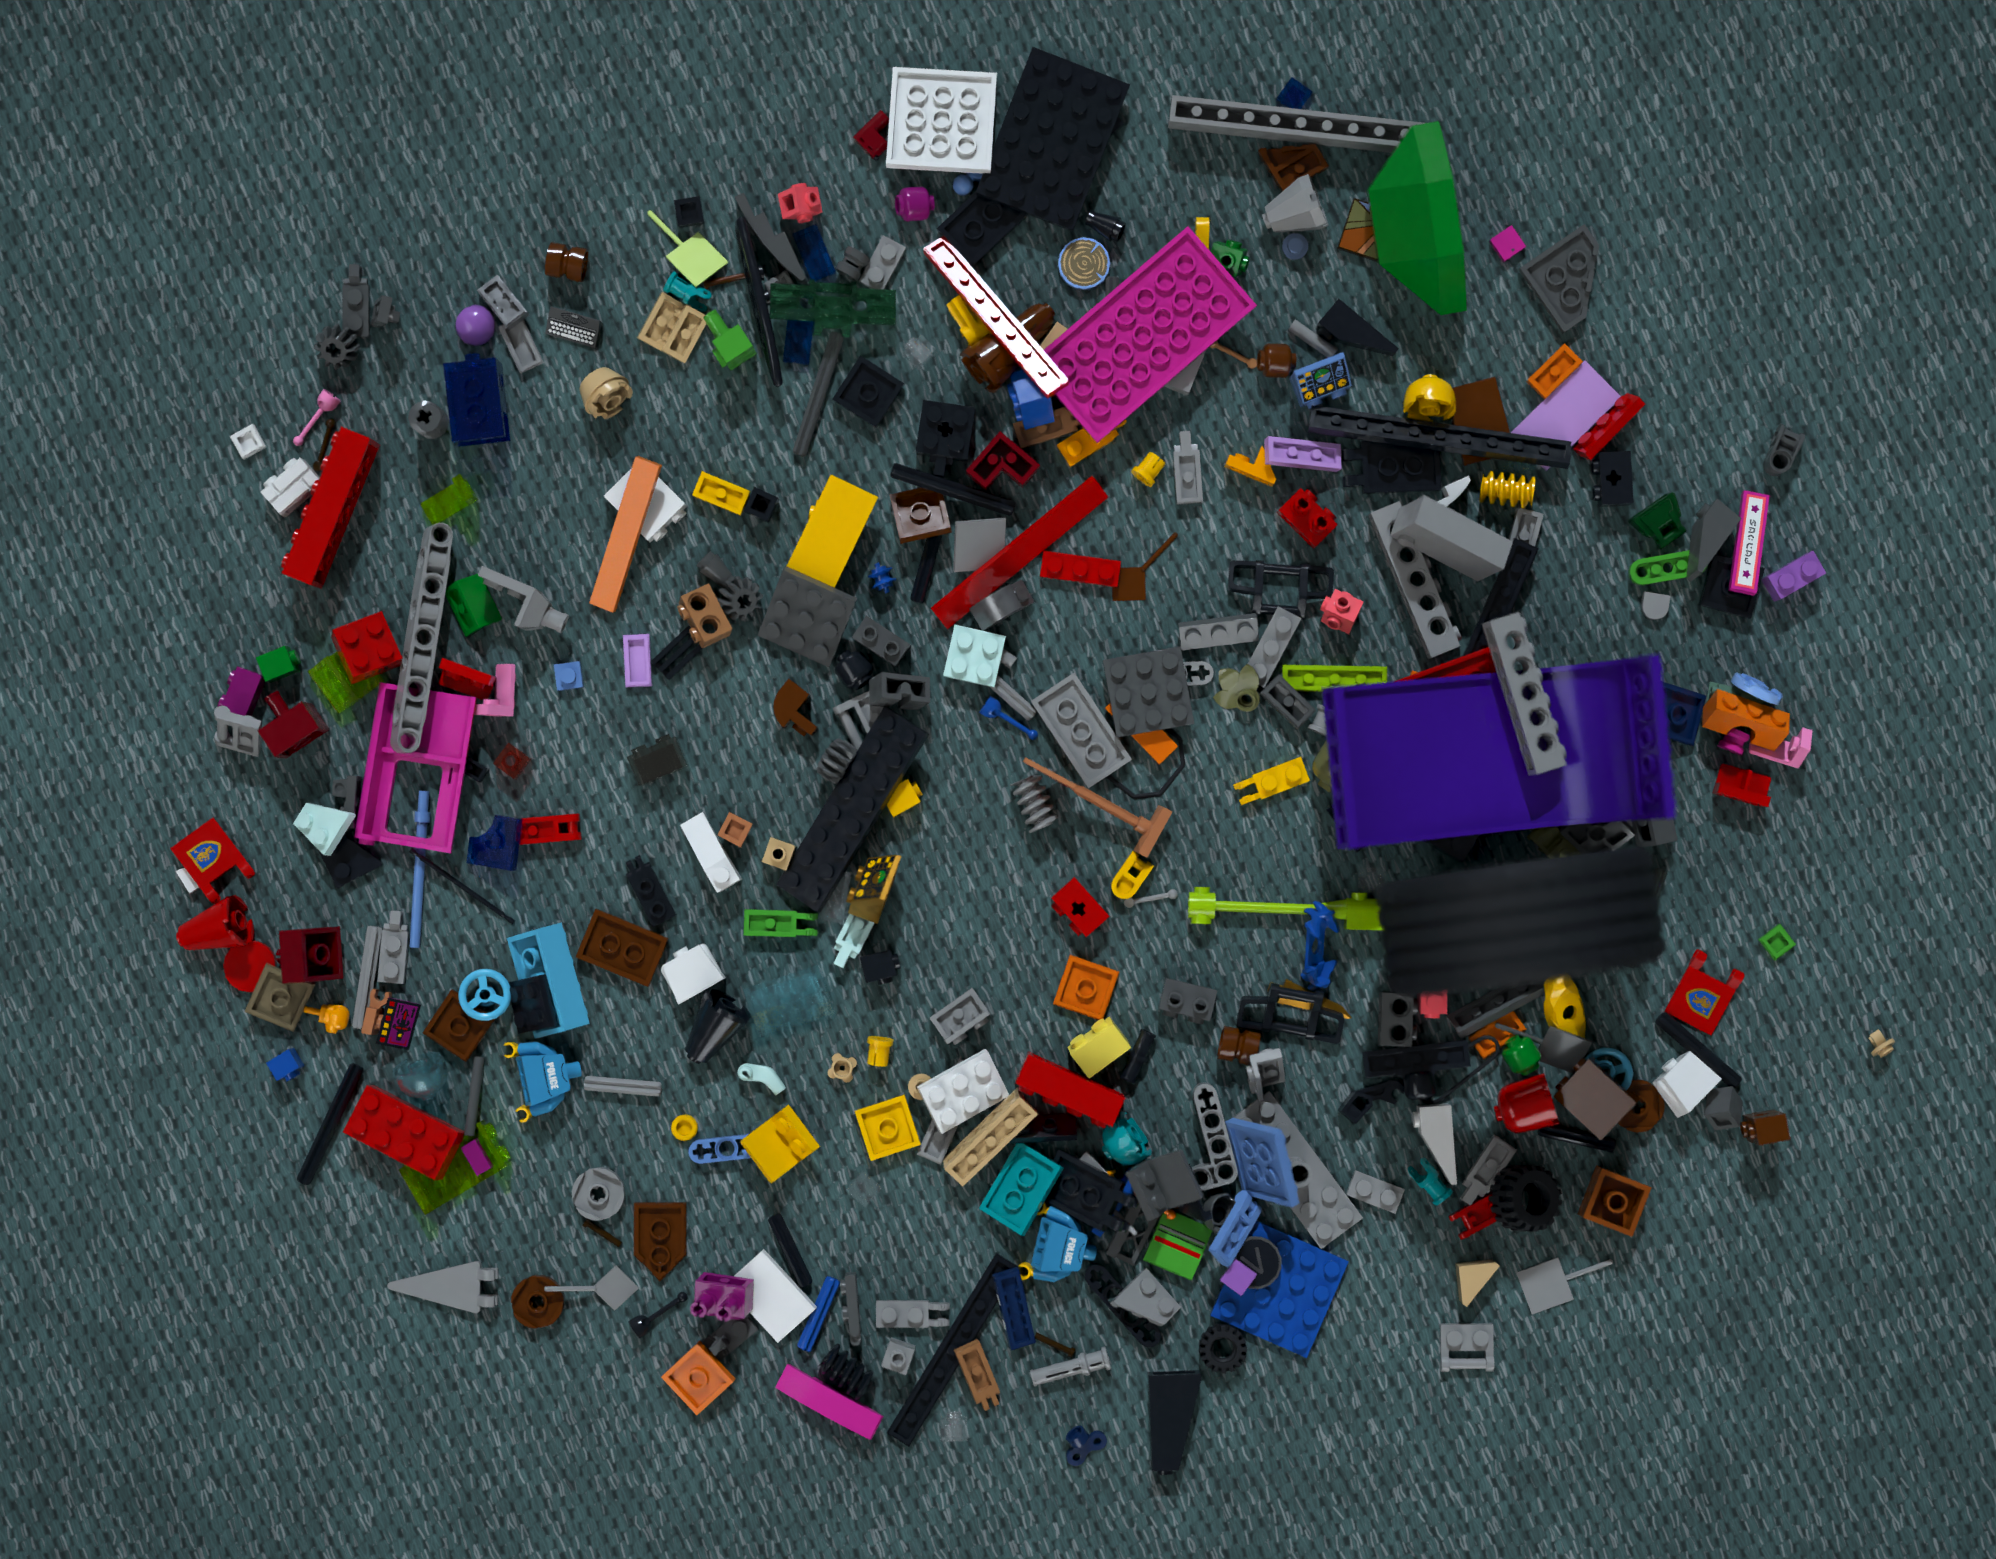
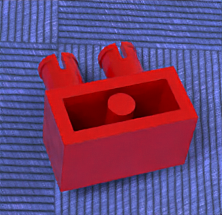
M1300 488L1276 513L1314 549L1338 525L1335 522L1337 518L1328 508L1322 509L1316 503L1318 499L1310 490L1304 491Z

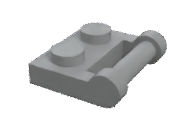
M869 691L832 708L835 715L839 716L853 747L857 750L862 744V740L848 710L855 707L868 734L884 708L869 705Z
M218 706L214 710V718L217 721V732L214 736L215 744L223 748L258 757L262 747V737L258 730L262 728V721L249 715L242 716L232 713L226 706ZM228 725L233 726V737L228 732Z
M1440 1323L1441 1372H1449L1450 1369H1485V1372L1494 1371L1492 1323ZM1449 1351H1484L1485 1358L1449 1359Z

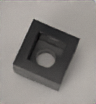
M754 487L743 511L769 523L778 505L779 498ZM764 501L767 503L766 510H758L759 502Z

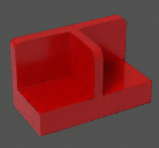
M1721 764L1712 793L1762 808L1769 807L1771 797L1767 796L1771 777L1755 773L1750 769L1744 770L1727 764Z

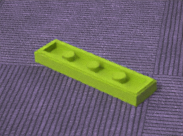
M1282 665V677L1296 691L1322 692V688L1387 682V667Z

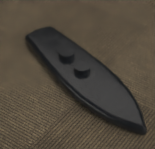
M739 217L735 222V232L751 304L774 386L779 387L783 384L768 310L770 305L768 290L763 289L764 272L762 265L757 264L747 221L744 217Z

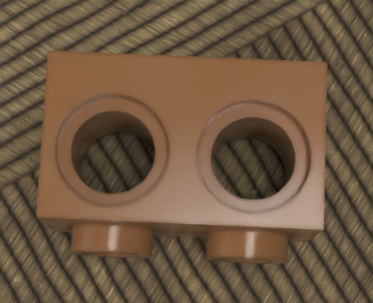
M709 583L680 597L679 606H677L678 612L683 620L687 619L691 627L689 629L690 635L695 643L699 642L702 649L730 636L733 629ZM699 601L703 604L704 609L694 610L690 603ZM704 624H711L715 627L716 632L712 634L706 633L702 626Z

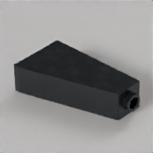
M1200 1370L1147 1372L1152 1471H1157L1158 1475H1171L1173 1471L1179 1470L1201 1383Z

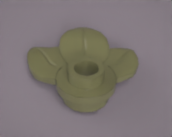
M1246 664L1240 673L1231 668L1220 669L1218 676L1223 690L1217 692L1213 697L1217 704L1225 709L1237 707L1245 712L1256 709L1260 702V695L1257 691L1260 680L1256 670L1249 664ZM1243 695H1250L1252 700L1249 702L1244 701Z

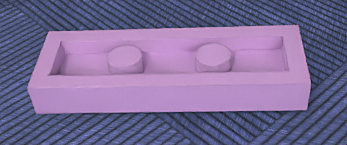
M1272 436L1264 439L1266 465L1332 472L1341 470V444Z

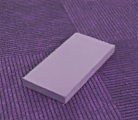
M1584 360L1511 433L1571 441L1572 446L1621 396ZM1540 465L1545 471L1550 468L1549 466Z

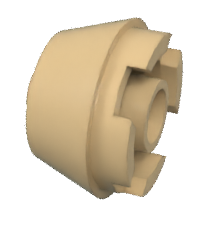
M607 367L591 372L582 381L579 388L585 410L588 414L593 415L594 418L602 416L604 419L615 416L622 410L620 405L625 401L626 397L631 399L633 394L628 379Z

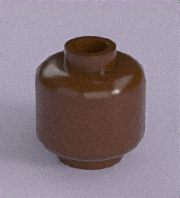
M1268 343L1264 345L1262 350L1258 351L1257 369L1262 371V374L1267 378H1286L1290 374L1291 369L1296 368V353H1292L1290 346L1287 344Z

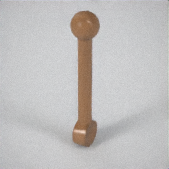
M1218 341L1210 346V348H1217L1241 360L1250 369H1254L1257 366L1256 359H1248L1219 344Z

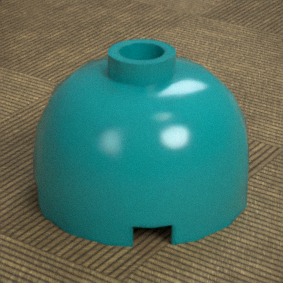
M1120 1112L1113 1127L1106 1125V1128L1103 1129L1102 1140L1104 1146H1102V1150L1109 1160L1114 1159L1122 1165H1134L1151 1156L1152 1151L1151 1148L1146 1150L1145 1144L1148 1143V1139L1132 1117L1127 1120L1124 1117L1127 1113Z

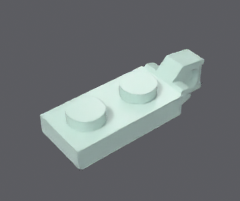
M849 914L836 940L834 949L838 950L839 953L833 964L844 968L849 957L855 959L875 923Z

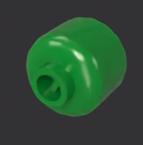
M1515 1035L1505 1042L1506 1047L1502 1051V1057L1513 1073H1521L1522 1076H1525L1540 1066L1541 1053L1530 1037L1520 1038L1519 1035Z

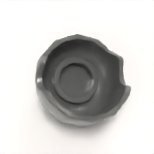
M1229 1193L1213 1195L1203 1205V1209L1205 1211L1210 1210L1212 1218L1204 1223L1208 1229L1217 1234L1236 1203L1235 1199L1229 1196Z

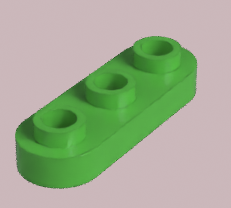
M1690 550L1638 559L1628 569L1629 578L1636 585H1648L1686 578ZM1665 563L1671 565V571L1669 573H1666L1663 570V565ZM1638 568L1645 569L1646 574L1644 577L1638 576Z

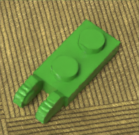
M744 909V936H817L818 930L814 928L797 929V919L814 921L818 919V913Z

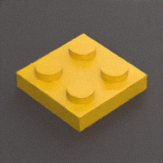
M905 1094L855 1110L871 1161L921 1145Z

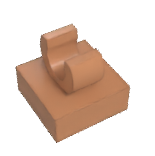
M729 812L718 836L742 847L753 824Z

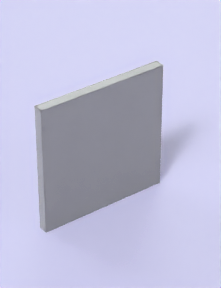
M1006 518L955 521L954 572L975 571L1005 547Z

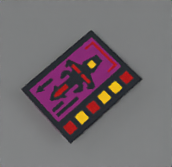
M388 998L376 1044L409 1050L421 1004Z

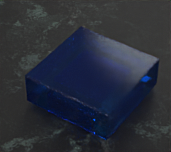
M1291 77L1276 100L1287 108L1302 109L1313 91Z

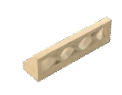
M1018 1087L944 1157V1169L962 1186L976 1175L1038 1115L1037 1110L1024 1099L1023 1092L1019 1091Z

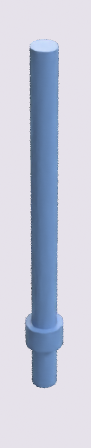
M419 791L418 811H415L414 822H417L416 837L427 838V823H430L431 812H428L429 791ZM415 848L417 853L424 857L426 856V849ZM415 856L409 946L411 948H420L425 863L417 856Z

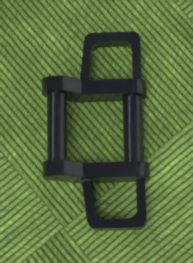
M1232 560L1229 564L1228 590L1230 592L1253 595L1252 613H1256L1257 617H1260V614L1273 615L1279 606L1304 620L1307 599H1325L1326 596L1331 598L1333 594L1334 570L1330 567L1312 566L1300 563V566L1267 564L1262 560ZM1234 569H1255L1254 588L1234 584ZM1308 573L1327 575V591L1307 592ZM1263 575L1299 576L1297 606L1261 604Z
M1271 983L1267 996L1241 997L1236 1022L1237 1026L1242 1028L1256 1029L1267 1033L1271 1030L1305 1036V1039L1308 1040L1314 1039L1338 1044L1342 1035L1344 1015L1341 1012L1322 1006L1324 992H1306L1279 987V984ZM1277 998L1311 1003L1307 1026L1272 1020ZM1266 1004L1263 1021L1243 1020L1245 1005ZM1319 1013L1338 1020L1337 1030L1334 1035L1315 1032Z

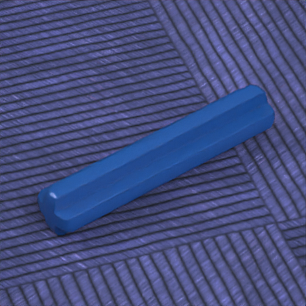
M831 1276L825 1278L815 1302L817 1308L810 1314L797 1344L800 1349L807 1352L812 1351L840 1285L838 1279Z

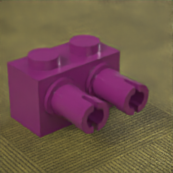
M703 1272L695 1281V1300L690 1306L691 1314L695 1317L698 1315L699 1317L716 1315L717 1319L721 1321L723 1319L724 1321H729L730 1319L739 1320L745 1318L753 1309L754 1279Z

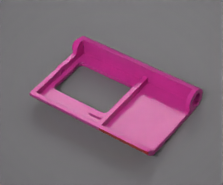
M379 682L354 838H359L358 843L374 846L375 841L452 853L477 697L430 691L420 745L416 751L400 754L395 752L390 745L393 711L398 685ZM409 687V692L415 697L418 689ZM405 734L400 739L401 745L404 748H408L410 744V739ZM401 760L440 766L443 770L433 833L430 838L391 833L387 829L397 764Z

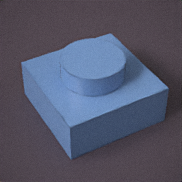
M580 661L554 665L557 691L584 687Z

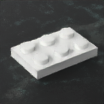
M986 1049L917 1086L941 1134L1009 1096Z

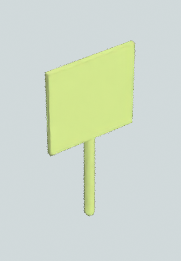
M648 211V215L679 245V247L666 255V258L695 287L728 264V261L699 232L683 243L652 211Z

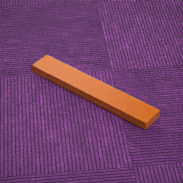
M636 456L589 602L592 605L612 613L617 609L661 471V464L640 456Z

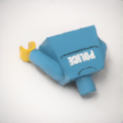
M507 1042L504 1046L511 1045L513 1053L504 1056L506 1058L516 1057L525 1105L517 1108L516 1112L524 1110L527 1116L519 1121L524 1123L532 1115L536 1117L553 1111L564 1100L565 1092L570 1091L569 1079L581 1077L582 1071L579 1062L565 1064L563 1054H557L554 1048L539 1042L519 1043V1045L514 1042Z
M1044 1202L1042 1211L1038 1212L1037 1215L1045 1214L1046 1217L1041 1218L1031 1264L1022 1262L1018 1265V1267H1025L1028 1270L1027 1275L1020 1274L1021 1279L1026 1280L1033 1276L1036 1280L1056 1282L1069 1276L1072 1271H1079L1083 1259L1093 1261L1096 1257L1097 1248L1095 1245L1086 1244L1087 1234L1081 1232V1225L1071 1215L1054 1206L1047 1207V1204Z

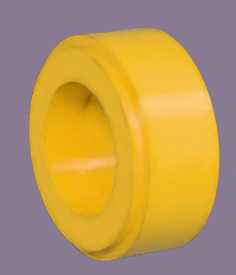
M682 1114L673 1120L671 1131L678 1140L688 1141L696 1135L698 1124L691 1115Z

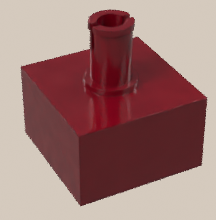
M279 691L271 693L264 699L276 716V719L259 729L258 732L274 757L287 759L330 730L311 703L301 701L289 709Z
M340 926L279 931L280 949L277 950L276 956L280 955V958H276V961L281 965L282 984L343 979Z

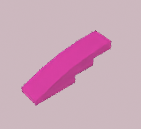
M791 1364L786 1365L775 1387L819 1414L869 1440H872L884 1417L860 1401H855V1398L845 1392L834 1389L816 1377L809 1376Z

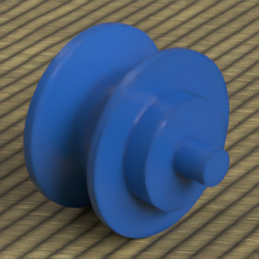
M879 563L874 564L876 569L872 570V574L868 576V578H874L875 580L872 589L878 588V591L884 589L885 594L889 593V587L893 586L892 582L897 580L889 576L892 567L886 568V566H880Z

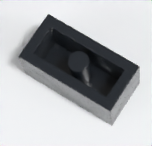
M468 756L465 774L481 783L489 768Z

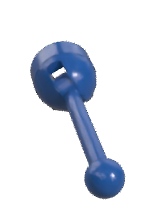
M991 695L984 703L985 705L979 711L980 714L988 718L1000 716L1028 734L1029 739H1037L1038 732L1036 730L1026 728L1001 712L1000 702Z

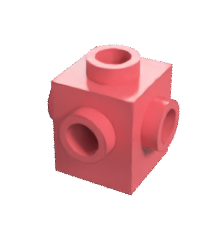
M806 183L792 185L790 189L778 193L782 219H796L798 223H806L812 221L813 216L822 213L818 187H807Z
M1335 589L1331 598L1326 596L1320 610L1324 612L1321 622L1331 629L1350 634L1364 602L1353 597L1348 592H1341Z

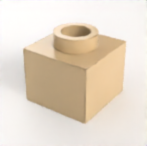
M770 837L762 862L787 871L796 846ZM776 849H781L783 851V857L781 859H776L774 857V851Z

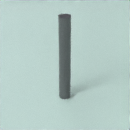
M474 1057L464 1131L466 1136H475L484 1066L483 1057Z

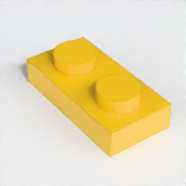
M702 471L692 496L741 516L751 491Z

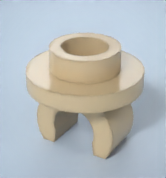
M1879 1029L1869 1035V1040L1875 1047L1871 1052L1873 1057L1879 1055L1882 1058L1894 1050L1892 1045L1895 1043V1040L1892 1038L1886 1041Z
M920 1073L910 1079L908 1090L913 1098L923 1100L917 1086L930 1080L931 1077Z

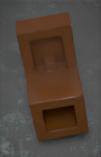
M789 678L775 696L773 705L775 717L782 727L786 728L792 720L795 723L792 726L793 729L803 736L807 733L813 736L818 727L798 712L811 695Z

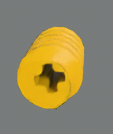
M1490 470L1487 477H1484L1483 474L1479 502L1483 503L1488 496L1490 504H1494L1496 499L1499 498L1501 506H1504L1509 499L1511 507H1515L1517 502L1520 501L1522 509L1526 508L1528 502L1531 503L1532 508L1536 479L1532 476L1529 483H1526L1525 476L1521 475L1518 482H1516L1514 474L1511 473L1508 480H1505L1503 472H1500L1498 478L1495 479L1493 471Z

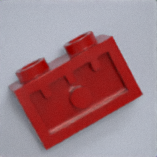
M442 658L439 668L443 669L439 680L440 685L481 700L489 699L497 677Z

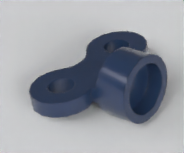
M1080 1425L1072 1428L1066 1435V1440L1072 1446L1066 1453V1459L1072 1466L1081 1465L1090 1451L1101 1450L1106 1446L1107 1438L1105 1434L1099 1430L1088 1434L1083 1426ZM1096 1438H1100L1098 1443H1094ZM1074 1454H1079L1078 1458H1072Z

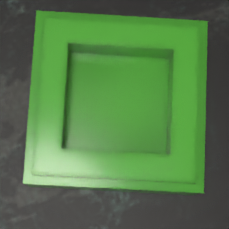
M1777 924L1758 939L1773 960H1777L1796 945L1781 924Z

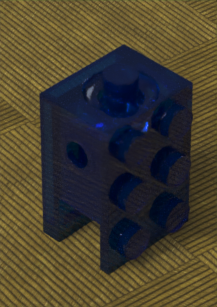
M477 353L465 355V361L443 363L452 442L458 443V447L511 441L502 363L496 357L481 359L480 354Z

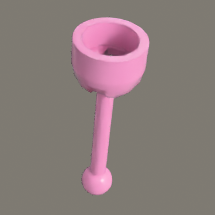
M323 389L317 399L319 409L301 434L294 437L293 443L296 446H301L304 443V437L324 411H333L341 402L337 397L334 398V395L329 391Z

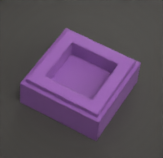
M1235 1258L1231 1266L1221 1276L1220 1281L1242 1296L1257 1274Z

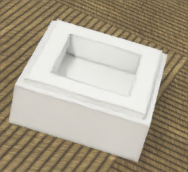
M254 424L230 436L244 460L267 447Z

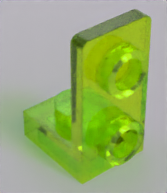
M463 475L455 476L451 479L452 485L421 503V507L432 525L441 523L479 500Z

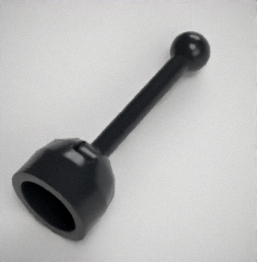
M680 1292L676 1299L648 1318L644 1315H638L628 1322L638 1338L641 1339L650 1331L651 1321L679 1302H685L688 1296L685 1292Z

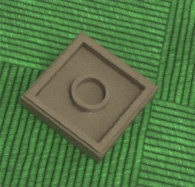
M266 963L244 1012L294 1032L315 983L282 984L281 968Z

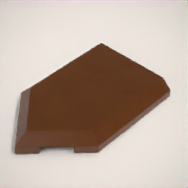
M634 1202V1256L659 1281L686 1256L687 1202Z

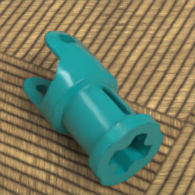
M674 271L669 276L663 289L665 293L670 292L681 298L684 304L700 312H705L707 306L697 301L696 295L703 299H710L712 296L711 292L700 285L695 287L692 283L679 277L678 273Z
M1421 1158V1165L1427 1171V1174L1424 1176L1419 1175L1412 1166L1408 1167V1173L1421 1189L1424 1188L1433 1199L1432 1203L1437 1206L1445 1201L1453 1193V1190L1447 1188L1439 1179V1173L1426 1158Z

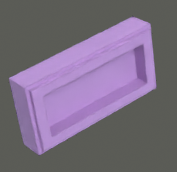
M650 634L623 635L625 687L652 686Z

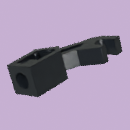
M1386 1079V1081L1352 1090L1338 1111L1349 1121L1357 1124L1373 1106L1372 1101L1381 1099L1391 1104H1396L1397 1100L1392 1097V1091L1398 1089L1404 1094V1086L1398 1081ZM1358 1096L1366 1100V1103H1363L1360 1109L1352 1104Z

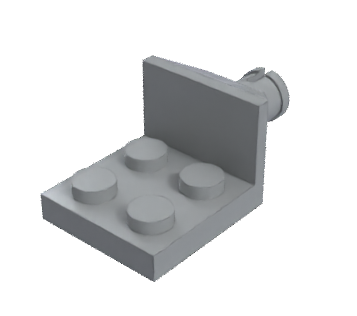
M481 567L478 576L484 578L483 584L501 592L503 587L509 589L507 594L524 601L515 621V626L526 631L543 629V626L554 629L559 633L564 631L569 615L555 610L543 592L489 568Z

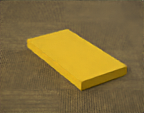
M830 475L787 567L835 588L878 497L834 475Z

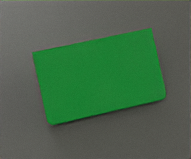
M478 574L455 581L446 588L445 596L465 637L475 634L485 626L502 620L487 586L483 584V578L478 576Z

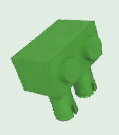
M716 310L709 312L703 317L715 336L712 342L716 348L712 352L722 368L727 365L731 371L757 354L739 324L733 328H728Z

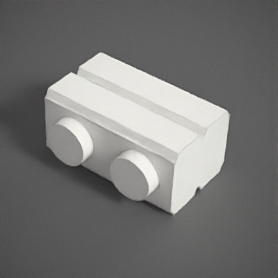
M295 458L291 459L284 465L283 469L285 471L278 477L276 475L270 477L263 484L265 488L261 493L281 516L287 517L311 496L314 482L320 479L317 473L302 458L298 460Z

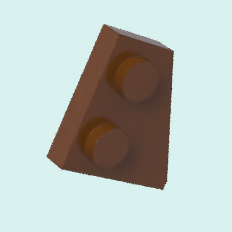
M1306 144L1300 147L1282 146V148L1276 149L1260 148L1258 150L1260 158L1281 192L1299 177L1309 174L1313 178L1329 167L1316 144Z

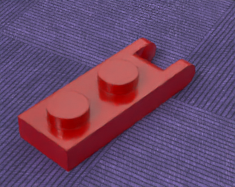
M1492 1192L1448 1216L1450 1221H1454L1459 1217L1462 1219L1467 1230L1458 1234L1460 1240L1497 1221L1495 1219L1497 1214L1492 1213L1490 1209L1493 1206L1492 1202H1489V1196H1492Z

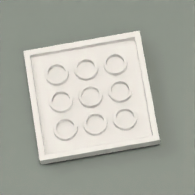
M893 67L886 168L980 174L991 173L997 73Z

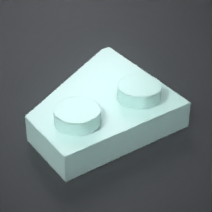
M306 803L293 824L323 855L331 856L356 815L352 812Z

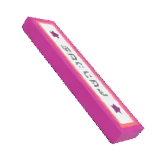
M1746 490L1741 494L1738 515L1741 517V520L1737 524L1728 591L1752 596L1757 593L1770 495Z

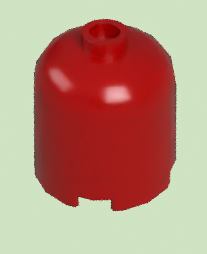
M1544 1073L1508 1084L1498 1092V1105L1493 1106L1497 1121H1503L1509 1131L1524 1133L1559 1124Z

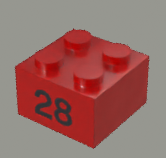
M382 611L332 630L331 639L351 684L401 666L403 658Z

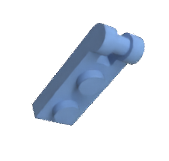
M1245 1190L1240 1191L1235 1196V1205L1208 1249L1222 1266H1231L1262 1211L1260 1205L1252 1201L1251 1195Z

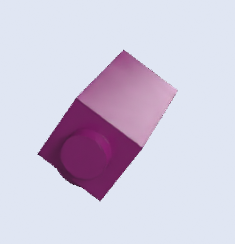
M237 666L236 671L233 670L229 675L227 684L230 686L226 695L223 694L221 696L218 706H226L230 709V712L235 714L252 716L265 680L263 675Z

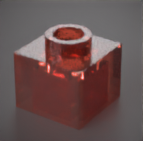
M508 743L493 764L517 780L532 758L512 743ZM509 756L515 758V764L512 766L507 764Z

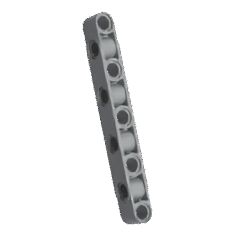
M436 523L424 530L417 560L390 738L392 749L400 754L411 753L417 750L421 742L422 729L426 718L453 539V531L445 523ZM435 529L442 533L441 542L434 539L433 532ZM427 580L434 584L433 593H429L425 588ZM419 631L423 632L426 636L424 645L420 644L417 640ZM411 683L418 687V693L415 697L409 692V685ZM403 734L407 735L410 739L408 748H404L401 745L400 739Z

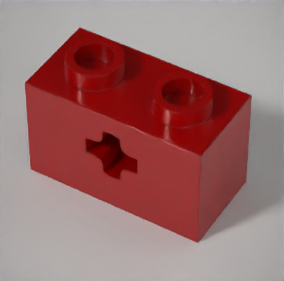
M1075 877L1051 897L1054 901L1051 904L1052 908L1061 917L1064 914L1068 916L1072 921L1068 925L1078 937L1082 933L1087 937L1109 917L1106 911ZM1074 902L1077 904L1084 903L1083 911L1085 913L1082 916L1078 913L1072 914L1074 909L1072 904Z

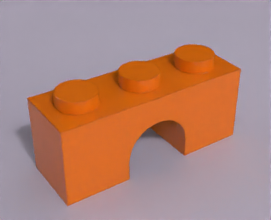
M1717 689L1703 706L1702 727L1727 735L1732 728L1737 726L1751 728L1750 743L1771 751H1775L1789 734L1790 713Z

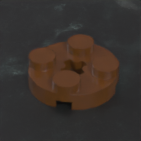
M1632 1079L1627 1092L1629 1094L1631 1092L1635 1093L1640 1098L1639 1102L1644 1103V1108H1640L1639 1113H1635V1110L1631 1108L1617 1124L1631 1132H1645L1652 1129L1658 1120L1662 1118L1665 1108L1664 1099L1651 1083L1640 1079Z
M532 1275L523 1279L515 1287L511 1296L514 1316L522 1325L529 1328H543L553 1324L559 1318L564 1308L565 1295L563 1291L546 1292L544 1290L546 1286H560L554 1279L545 1275ZM541 1295L543 1297L542 1301L545 1303L544 1307L538 1306L534 1308L532 1306L534 1303L531 1299L532 1296L538 1297Z

